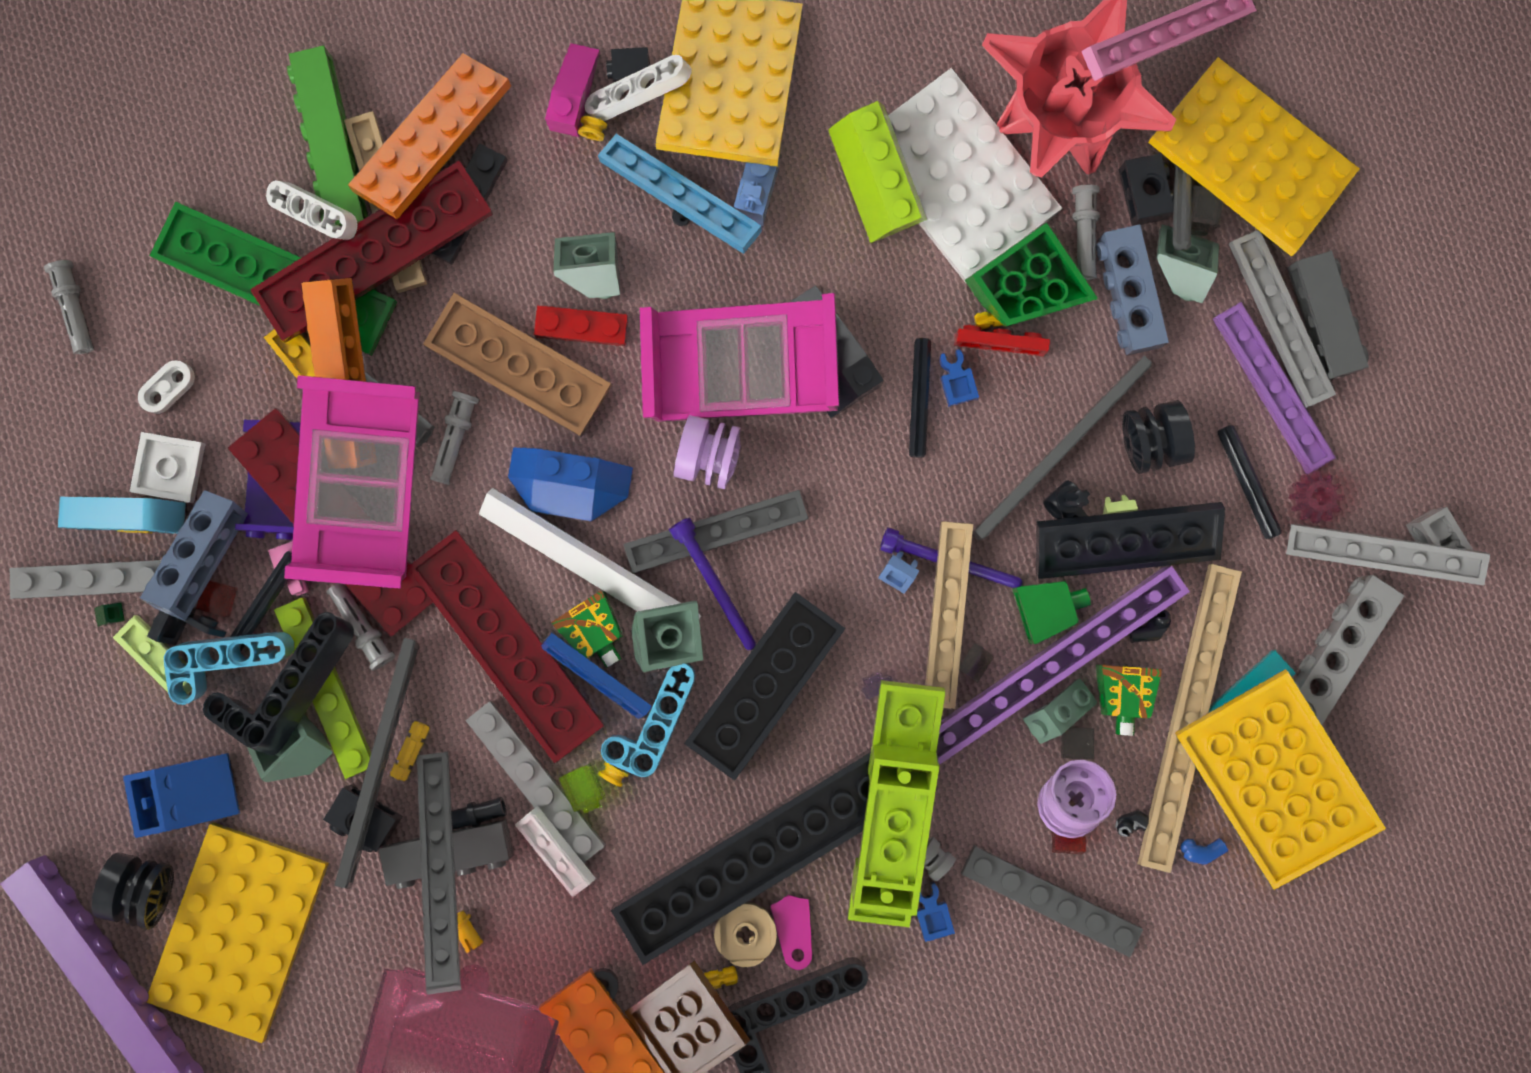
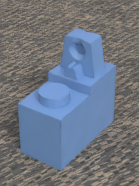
M779 161L778 167L746 162L733 208L761 226L764 225L779 170Z

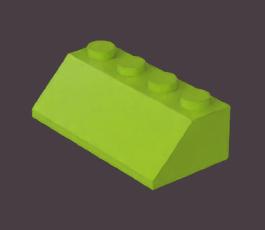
M876 101L853 111L828 129L870 243L927 220L886 108L882 103Z

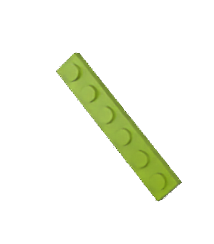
M305 597L274 609L283 632L289 634L294 641V651L315 620ZM334 667L313 700V704L344 778L347 779L367 770L371 751Z

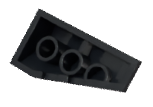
M815 285L790 302L822 300V293ZM837 313L839 406H837L838 411H827L831 419L880 388L884 382L868 355Z

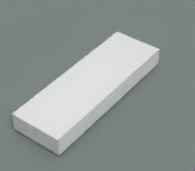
M538 806L515 824L572 897L596 879Z

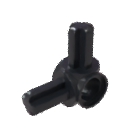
M1066 480L1043 501L1046 510L1056 519L1084 517L1088 515L1082 508L1089 504L1087 497L1090 493L1087 490H1080L1073 482Z

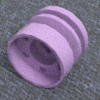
M689 415L677 453L674 477L694 482L701 469L706 471L705 485L710 486L714 474L717 473L719 474L717 488L726 489L727 483L732 475H734L740 453L741 428L732 426L729 438L727 439L723 438L726 424L720 423L715 435L709 434L710 423L708 419Z
M1074 760L1059 767L1044 784L1039 792L1037 806L1039 815L1047 828L1063 837L1078 838L1093 831L1109 816L1115 807L1117 794L1114 782L1106 770L1090 761ZM1071 800L1076 804L1073 807L1068 803Z

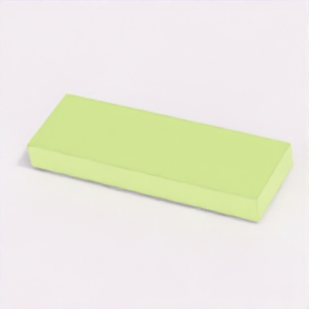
M134 615L113 638L168 692L164 655L171 647L166 643L156 642L147 637L151 627L139 615ZM179 656L180 661L183 664L187 665V663ZM184 681L183 689L189 694L192 691V687Z

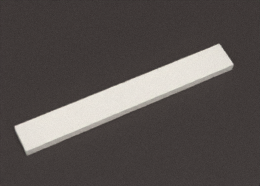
M491 488L486 494L479 515L634 610L643 611L680 604V602L494 488Z

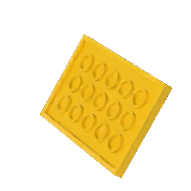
M682 0L672 55H679L691 67V75L685 84L664 94L656 137V149L778 167L803 4L780 0Z
M1219 57L1216 58L1171 113L1176 118L1172 130L1156 131L1148 141L1150 145L1290 256L1299 250L1360 169Z
M1286 669L1175 732L1182 746L1274 890L1386 829Z
M214 822L210 823L149 989V999L146 1002L263 1043L269 1033L329 862Z

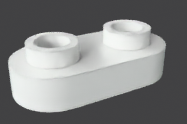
M175 360L166 363L140 388L138 392L140 406L144 410L155 414L167 411L193 385L195 380L193 369L181 361ZM182 372L183 380L177 383L176 375ZM160 393L161 401L155 404L154 397Z

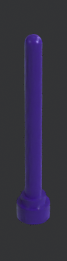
M690 517L683 519L668 529L674 540L678 539L680 544L684 543L745 649L753 650L756 646L754 638L694 538L696 535L694 531L695 525Z
M886 528L880 545V551L889 554L903 551L937 563L938 550L905 540L898 530ZM971 561L969 562V574L1011 588L1023 585L1022 579L1017 576Z

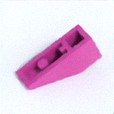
M570 43L553 86L545 116L550 131L579 137L578 129L582 127L580 121L581 117L585 115V102L590 94L600 54L599 49Z

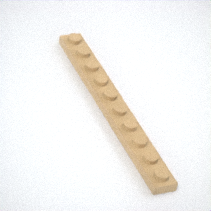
M1214 564L1208 565L1148 816L1149 822L1137 864L1171 873L1196 768L1175 732L1209 713L1241 578V571Z

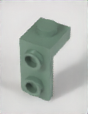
M1079 678L1047 705L1027 714L1023 721L1028 726L1031 734L1042 744L1065 733L1097 704V700Z

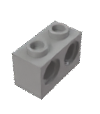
M1448 507L1430 510L1406 524L1415 542L1473 550Z

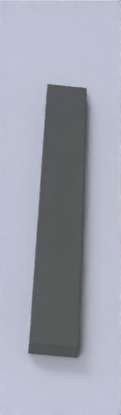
M1146 356L1139 359L972 531V535L977 540L985 539L1152 366V362Z
M403 639L334 884L337 887L350 889L353 886L419 649L418 644L413 639Z
M448 752L417 755L427 995L462 990Z

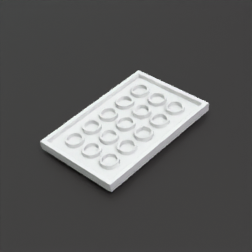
M952 68L888 115L927 220L919 223V225L964 282L966 278L1035 229L1045 224L1062 210L1060 204L1041 180L1030 173L1029 165L1007 137L1000 133L999 127Z

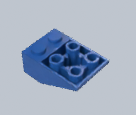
M229 753L123 776L135 838L240 814Z

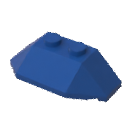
M513 447L508 478L530 511L592 522L628 498L633 467L597 458L543 449Z

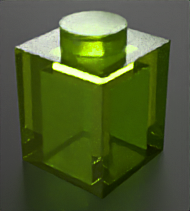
M591 762L559 778L574 812L582 809L585 814L601 806L599 801L606 795Z

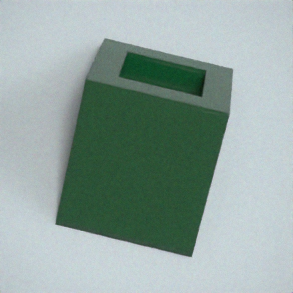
M121 602L104 604L94 608L97 627L125 621Z

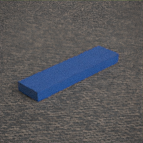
M551 633L541 645L544 651L637 719L647 715L652 706L555 634Z

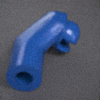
M1220 838L1205 847L1196 845L1193 839H1187L1180 845V850L1184 853L1183 857L1187 861L1202 865L1209 864L1228 852L1227 846Z

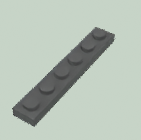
M800 490L693 522L696 527L694 529L696 533L694 538L701 550L705 552L808 520ZM669 530L624 544L633 574L691 556L684 543L680 544L678 539L674 540Z
M973 845L962 868V875L1128 957H1131L1143 929L975 845Z

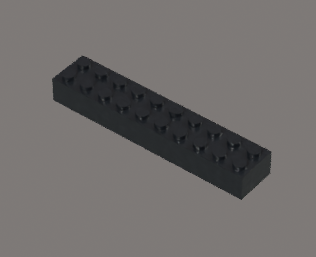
M871 748L616 902L610 911L642 965L862 832L870 785L868 767Z

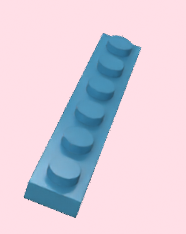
M615 134L598 154L599 161L743 254L762 232L760 224L618 134Z

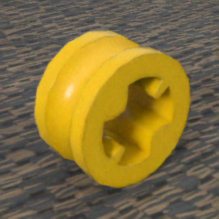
M591 116L581 117L580 122L583 126L579 127L578 134L587 139L603 141L605 135L602 131L607 129V123Z
M605 761V769L600 770L598 775L606 781L622 787L624 784L622 779L628 777L630 773Z

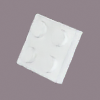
M141 432L130 492L194 503L205 443Z

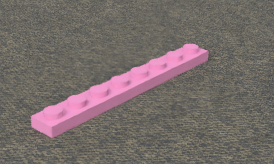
M1202 0L1089 46L1081 52L1094 81L1244 18L1254 13L1256 8L1252 0Z

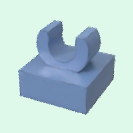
M900 551L896 556L892 555L878 578L905 594L919 573V570L916 569L918 561L914 559L911 565L901 560L904 553Z

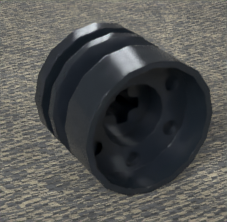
M1174 400L1155 406L1153 414L1147 407L1139 409L1138 412L1136 410L1124 412L1122 418L1124 445L1130 463L1136 473L1149 472L1150 468L1153 471L1159 470L1162 467L1163 460L1169 467L1193 462L1195 456L1194 433L1189 415L1182 402Z
M120 852L114 853L104 864L96 881L91 906L93 916L116 923L125 918V923L129 926L138 925L146 930L154 928L164 914L171 896L174 882L173 867L163 862L158 864L154 860H147L142 864V860L137 856Z

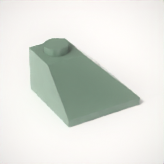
M1162 224L1159 229L1157 260L1173 294L1186 301L1203 303L1218 274L1219 244L1191 234L1190 248L1188 250H1175L1173 245V228Z
M615 232L555 238L554 276L588 298L607 299L620 295V275Z
M696 600L635 612L631 630L634 657L643 672L703 660L698 603Z
M305 715L279 753L267 755L247 747L260 778L264 782L309 775L333 753L324 734Z

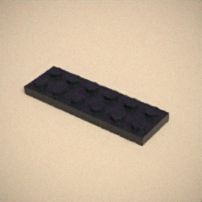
M1222 502L1037 521L1038 579L1221 560L1225 507Z

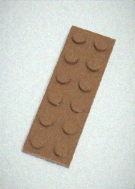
M453 293L423 343L428 349L580 437L583 436L612 387L610 382L456 293Z

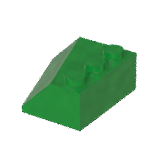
M1047 222L965 279V282L980 304L1005 327L1098 299Z

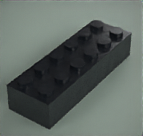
M794 592L684 744L735 781L846 628L797 592Z

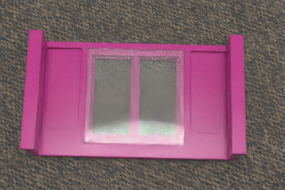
M835 293L822 294V300L668 312H657L652 307L639 308L643 418L664 422L687 420L689 415L706 419L838 411L839 380Z
M298 375L297 388L303 389L292 561L285 566L284 579L401 588V582L406 577L420 392H416V386Z

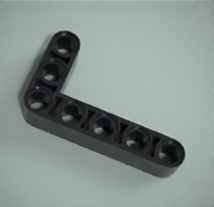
M330 612L318 615L256 711L239 700L216 692L209 695L203 704L205 717L246 747L267 755L279 753L354 636L353 626Z
M854 957L846 958L730 1005L728 1009L732 1015H741L746 1021L741 1026L750 1039L746 1045H752L757 1050L756 1054L751 1057L742 1055L740 1049L733 1053L739 1072L773 1073L758 1032L859 992L866 986L868 981L867 971L863 962ZM850 968H857L861 971V976L856 981H849L844 977L846 971ZM820 980H829L833 984L831 990L826 993L819 992L815 987ZM797 991L804 998L799 1004H791L786 999L788 994ZM763 1003H769L775 1010L771 1015L763 1016L758 1012L757 1008Z

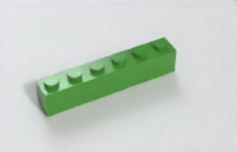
M325 46L290 53L291 65L287 66V72L291 83L296 85L297 94H294L293 98L298 112H302L304 123H300V129L304 140L308 141L310 152H307L306 155L311 170H315L317 178L316 181H313L315 194L352 213L358 223L368 217L365 199L352 192L348 186L359 172L344 122L346 115L333 58ZM323 209L320 210L321 221H323L324 218ZM336 220L335 224L342 227L340 220Z

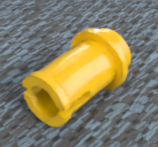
M462 910L457 913L459 941L464 947V951L468 953L471 951V948L474 950L480 946L483 940L469 920L471 915L466 914Z

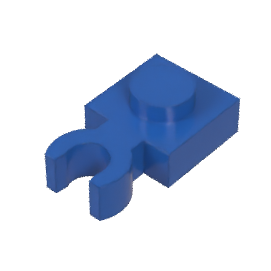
M960 349L955 351L956 363H949L946 360L945 353L941 354L939 358L941 367L948 372L947 375L940 378L948 407L979 398L971 368L962 370L961 365L964 356Z
M934 881L930 882L932 893L929 896L921 895L920 891L919 902L924 907L917 910V917L925 942L955 934L947 903L945 901L937 903L936 901L939 896V889Z

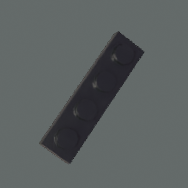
M479 143L465 170L484 200L487 201L508 159L506 156ZM471 229L430 254L453 265Z

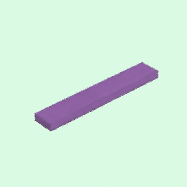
M1242 302L1214 317V323L1305 473L1309 474L1336 458Z

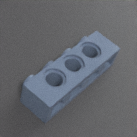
M1141 225L1104 232L1098 239L1099 243L1096 244V251L1099 260H1103L1106 270L1103 273L1105 288L1111 291L1113 299L1110 302V310L1113 319L1118 320L1120 330L1117 332L1119 346L1121 349H1125L1126 356L1162 348L1169 341ZM1117 256L1126 257L1129 261V268L1121 267L1117 262ZM1124 285L1134 287L1136 297L1127 296L1124 292ZM1132 314L1142 317L1143 327H1137L1132 323Z
M204 490L199 500L194 504L193 510L184 525L179 529L169 550L163 556L153 577L146 584L140 599L159 611L186 621L239 531L235 530V524H243L248 513L234 501Z

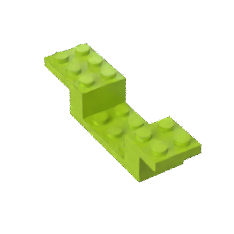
M881 680L868 767L870 785L859 858L855 859L848 920L910 928L911 916H917L939 773L936 751L945 688Z

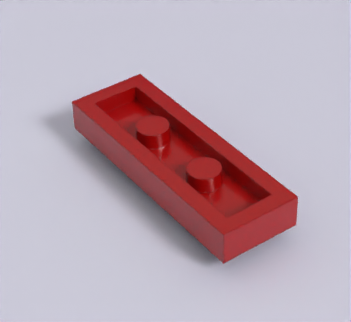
M537 305L534 336L536 338L625 346L628 315Z
M964 325L963 329L957 330L954 338V346L1035 356H1044L1049 351L1050 339L1042 338L1040 333L1025 332L1023 336L1012 335V331L1008 329H994L993 332L981 331V327L975 325Z

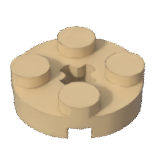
M746 902L718 919L714 938L718 951L730 963L739 967H752L760 964L772 952L776 944L777 931L775 922L766 908L752 902ZM743 926H748L749 930L755 933V936H751L747 943L743 942L742 937H737L736 934L742 931Z

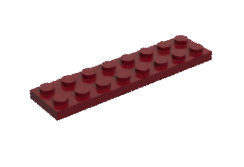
M459 160L436 174L398 219L380 209L357 223V231L352 239L333 238L250 290L280 339L287 343L305 332L308 326L301 283L352 278L354 298L356 300L493 215V212Z
M275 408L227 448L294 525L300 433L278 408ZM322 460L321 472L333 473ZM320 482L318 516L374 520L344 484ZM407 559V567H408V566H409L410 564H412V563ZM408 568L406 577L401 582V588L345 584L390 637L433 603Z
M455 530L407 567L554 764L605 726L556 659L542 649L541 645L543 642L458 530Z

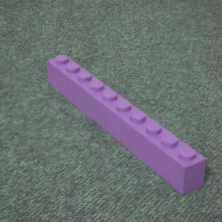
M1172 566L1161 568L942 719L936 751L939 765L1189 593L1190 591Z
M46 855L27 862L0 883L136 1073H204L201 1065L195 1062L186 1050L182 1039L176 1036L167 1024L164 1014L158 1011L154 1005L146 1002L149 999L146 989L140 986L133 977L127 963L120 959L113 949L109 938L102 934L94 923L93 916L84 909L76 898L75 891L66 884L58 873L56 865Z

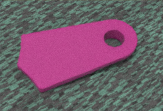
M788 894L780 901L772 904L771 910L784 960L790 968L801 970L806 968L812 960L809 899L798 898ZM795 949L802 950L804 952L803 959L795 960L792 957V952Z

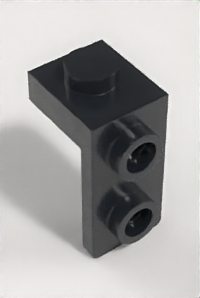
M193 608L186 621L159 611L153 620L147 637L156 642L176 645L187 623L209 635L224 638L227 632L217 627L219 621L203 614L198 616L194 614L196 609Z

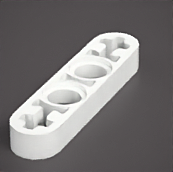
M679 55L667 57L595 91L587 98L585 111L591 117L603 121L611 119L682 86L691 75V67ZM655 78L654 82L648 88H645L646 84ZM627 90H629V93L627 94V96H626L625 98H623L622 100H620V98H621V96L624 94V92H626Z
M275 180L269 184L266 197L271 207L332 238L350 240L355 236L357 220L352 213L292 183ZM281 194L288 196L287 199L284 200ZM301 198H303L304 207L303 210L300 212L299 201ZM323 208L324 218L320 223L318 216L320 209ZM336 220H340L342 227L335 224Z

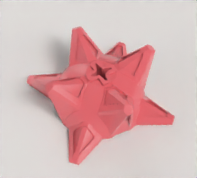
M1103 0L1082 21H1070L1045 30L1037 37L987 33L982 46L1016 80V91L999 119L997 126L1000 129V133L1004 135L1033 132L1030 173L1032 175L1042 178L1069 151L1083 171L1089 175L1096 172L1113 135L1118 130H1172L1176 118L1142 86L1141 73L1138 70L1137 64L1094 81L1081 52L1089 46L1125 32L1127 0Z

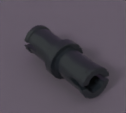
M498 797L478 804L470 802L467 804V807L453 810V830L468 825L477 827L483 821L506 816L507 809L504 799Z

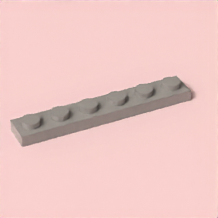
M1257 230L1230 242V249L1304 406L1307 408L1336 395L1262 233Z
M1291 523L1286 555L1485 585L1490 553L1295 523Z
M161 560L10 568V599L144 592L146 584L153 577Z
M489 701L465 720L533 807L538 806L583 863L606 845L492 701Z

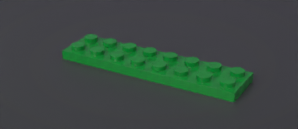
M176 201L149 255L153 259L258 306L260 305L250 289L301 258ZM373 289L355 300L361 349L363 353L370 356L373 355L397 304L395 299Z

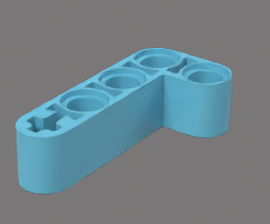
M60 497L58 528L150 531L177 534L185 523L186 503L152 498Z
M272 632L188 641L171 647L164 655V668L169 697L177 704H188L205 694L207 690L205 671L280 662L293 653L294 641L285 632ZM273 643L274 646H280L279 652L277 649L267 650L264 652V647H267ZM241 644L247 645L250 649L249 658L241 654ZM211 647L218 651V661L210 657L209 651ZM180 650L185 652L188 657L187 665L183 664L179 659ZM184 681L191 685V695L184 691Z
M683 663L682 665L670 667L638 741L636 742L622 735L611 736L601 746V756L604 761L639 777H647L655 772L695 682L696 674L691 665ZM682 668H685L687 670L686 676L690 677L688 682L683 681L678 691H684L682 697L677 692L666 690L668 685L673 688L677 682V677L673 676L674 671L679 672ZM671 696L677 701L678 706L674 713L669 714L662 710L661 701L664 697ZM652 725H660L665 730V738L662 741L656 742L649 737L648 732ZM613 741L620 742L624 747V754L620 758L611 756L608 751L609 744ZM648 754L652 758L653 765L649 770H642L638 767L636 762L638 755Z

